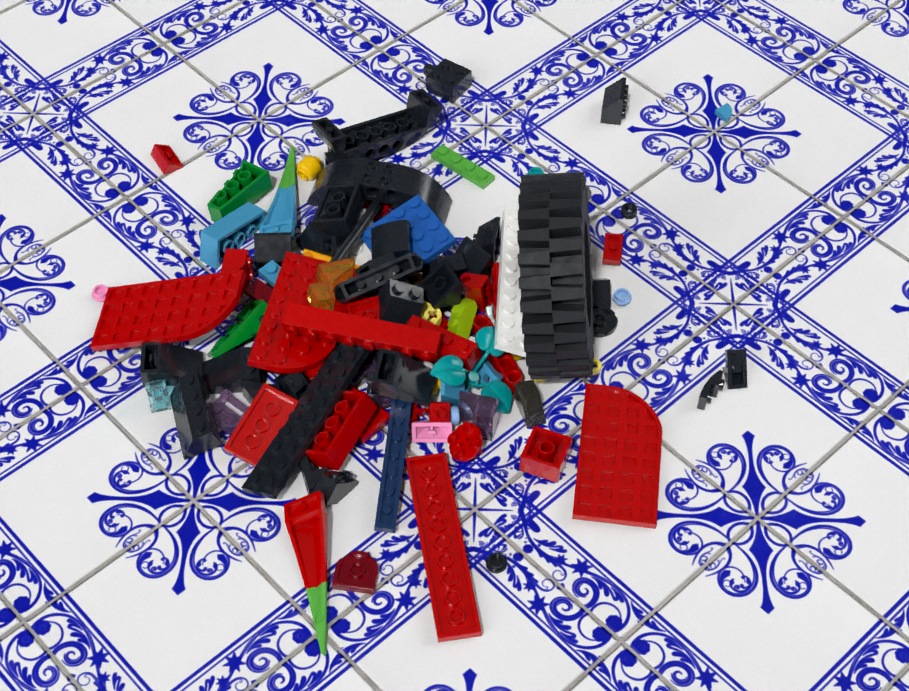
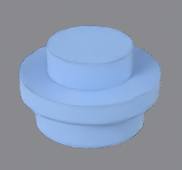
M619 288L613 293L612 299L617 305H627L631 301V294L627 289Z

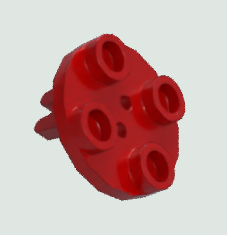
M466 421L459 425L453 433L449 434L447 442L450 454L455 460L468 462L472 459H477V454H483L481 449L482 431L477 425Z

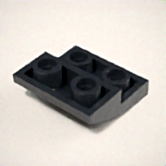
M408 220L387 222L371 228L372 259L392 251L395 252L397 258L410 252Z

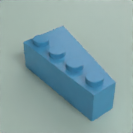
M247 202L207 228H204L200 234V261L217 270L221 266L220 262L224 259L226 248L239 249L246 237L250 239L259 230L265 218V210Z

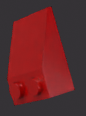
M226 248L220 273L237 270L245 272L246 277L241 293L242 296L245 293L244 290L250 285V281L254 279V270H251L252 257H249L248 249Z

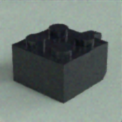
M444 59L437 66L427 63L423 68V73L426 75L427 91L452 104L472 86V71L448 59Z

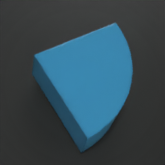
M728 103L715 109V115L725 123L730 120L732 108Z

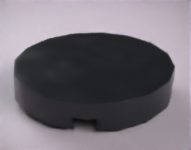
M601 305L594 306V337H607L616 330L618 319L610 308Z

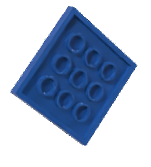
M419 194L368 227L360 237L371 252V228L387 222L408 220L410 231V252L408 253L415 252L423 259V266L457 244L455 237Z

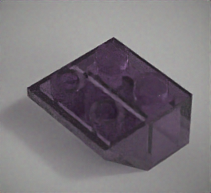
M460 391V420L462 423L468 421L477 425L482 431L483 440L492 442L498 425L499 399Z

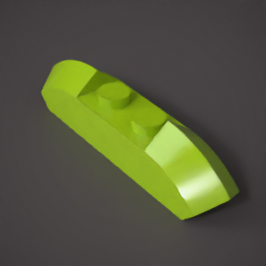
M466 297L460 300V304L453 306L451 319L448 322V331L466 339L469 338L478 308L475 300Z

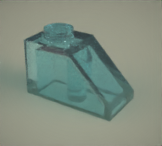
M166 379L146 383L145 387L151 412L170 410L171 403Z

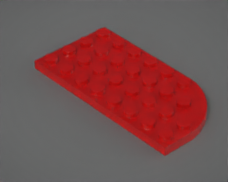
M286 251L247 365L275 373H299L313 369L325 362L330 353L334 351L338 341L331 343L322 338L316 337V339H311L302 334H288L282 325L288 302L346 313V304L349 302L342 304L334 299V289L337 284L357 276L356 269L343 265L333 268L330 262Z
M243 270L109 287L90 348L93 351L142 346L143 342L170 343L187 341L202 336L222 323L234 310L240 300L246 274Z
M586 383L572 519L656 529L662 427L652 407L641 397L626 389Z

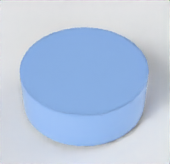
M450 406L449 422H452V426H456L460 420L459 409L457 406Z

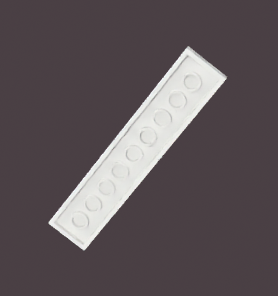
M505 208L502 214L494 349L526 357V352H524V334H522L521 326L523 316L520 312L521 289H519L518 280L520 277V267L518 265L519 245L517 241V231H519L518 212Z

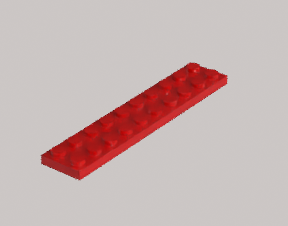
M446 452L405 458L437 641L440 643L482 636Z

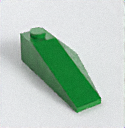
M250 300L235 317L237 322L226 329L227 335L222 336L215 343L207 356L209 358H216L252 338L251 334L257 333L261 325L259 318L261 315H264L268 304L264 300Z

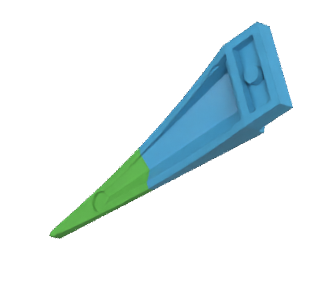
M293 146L290 148L280 184L271 206L260 225L259 233L291 232V237H294L295 227L297 226L295 149Z

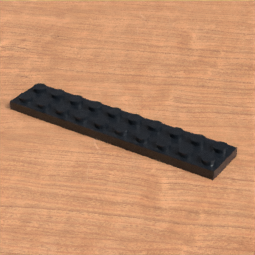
M337 342L334 351L330 353L324 365L319 369L318 375H315L299 399V403L294 411L289 414L286 424L279 429L278 434L241 487L245 493L271 499L277 498L371 350L364 349L358 345L347 346L343 342Z

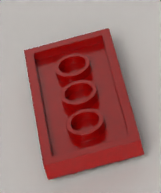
M264 383L225 444L224 451L255 467L278 434L279 429L286 424L289 414L294 411L299 401Z

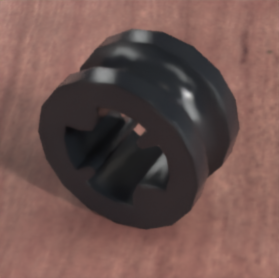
M625 203L622 205L621 216L623 218L633 219L636 217L637 206L635 204Z

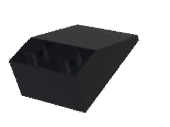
M240 347L203 362V379L207 383L209 394L241 393V381L262 383V369L247 365L252 347Z

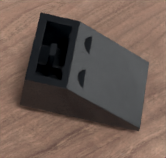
M142 343L140 376L143 387L175 386L178 378L197 371L203 378L202 351L170 343Z
M381 348L372 380L371 394L429 406L436 377L430 375L432 369L407 355Z

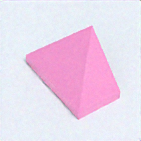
M429 420L412 422V442H447L449 434L452 433V422H429Z

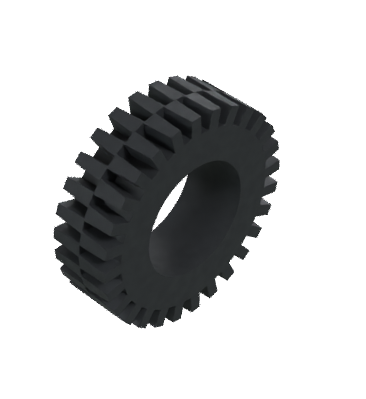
M584 172L523 175L518 196L519 231H517V241L519 245L518 265L520 267V277L518 280L519 289H521L520 312L523 315L521 326L522 334H524V352H526L528 374L531 379L592 377L594 366L593 276L591 268L590 219Z

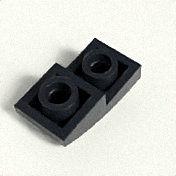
M719 370L706 382L700 393L697 409L705 410L706 403L710 404L712 397H717L718 390H723L725 380L722 379L723 371Z

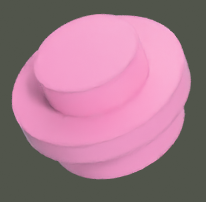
M102 284L95 286L92 291V298L97 302H104L108 287Z

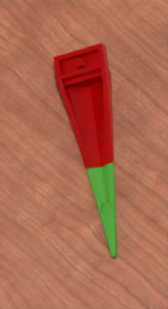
M317 491L284 504V517L305 585L320 652L326 657L328 513L325 511L324 494L321 491Z

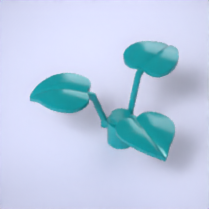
M483 327L476 333L475 342L479 349L486 352L472 371L466 372L467 370L463 368V361L459 357L446 355L435 363L430 375L453 387H458L465 382V389H469V391L473 388L478 389L485 386L481 390V397L485 403L501 413L508 414L512 402L510 388L499 380H494L491 384L487 382L478 383L479 374L476 371L489 353L494 357H499L504 352L494 349L495 327Z

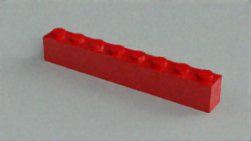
M288 302L282 320L284 330L291 335L302 334L311 339H316L317 337L331 343L338 341L343 342L347 346H362L367 350H380L384 348L401 352L410 358L412 356L419 357L421 360L428 362L431 360L437 361L442 343V333L440 331Z

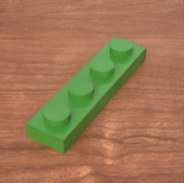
M443 144L431 153L433 160L483 190L495 180V175Z

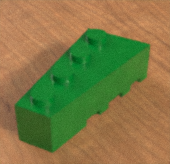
M243 160L241 167L233 172V177L224 183V188L218 190L207 204L211 220L216 222L247 202L253 204L272 189L269 171Z

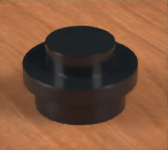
M492 553L486 559V568L491 573H501L507 567V560L501 553Z

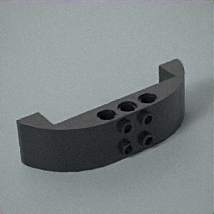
M422 88L409 92L407 106L404 110L341 129L334 125L327 117L312 121V128L315 134L339 158L374 160L401 151L419 140L435 123L443 106Z
M345 158L328 164L319 173L307 200V205L318 206L327 185L360 183L365 198L369 201L380 200L381 203L401 206L419 194L444 225L452 205V200L446 190L429 175L409 166L364 158Z

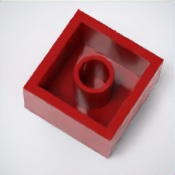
M534 425L520 456L519 470L558 483L570 456L573 438Z

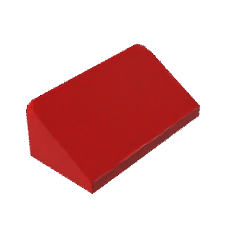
M154 144L151 156L163 174L183 168L182 163L169 145Z

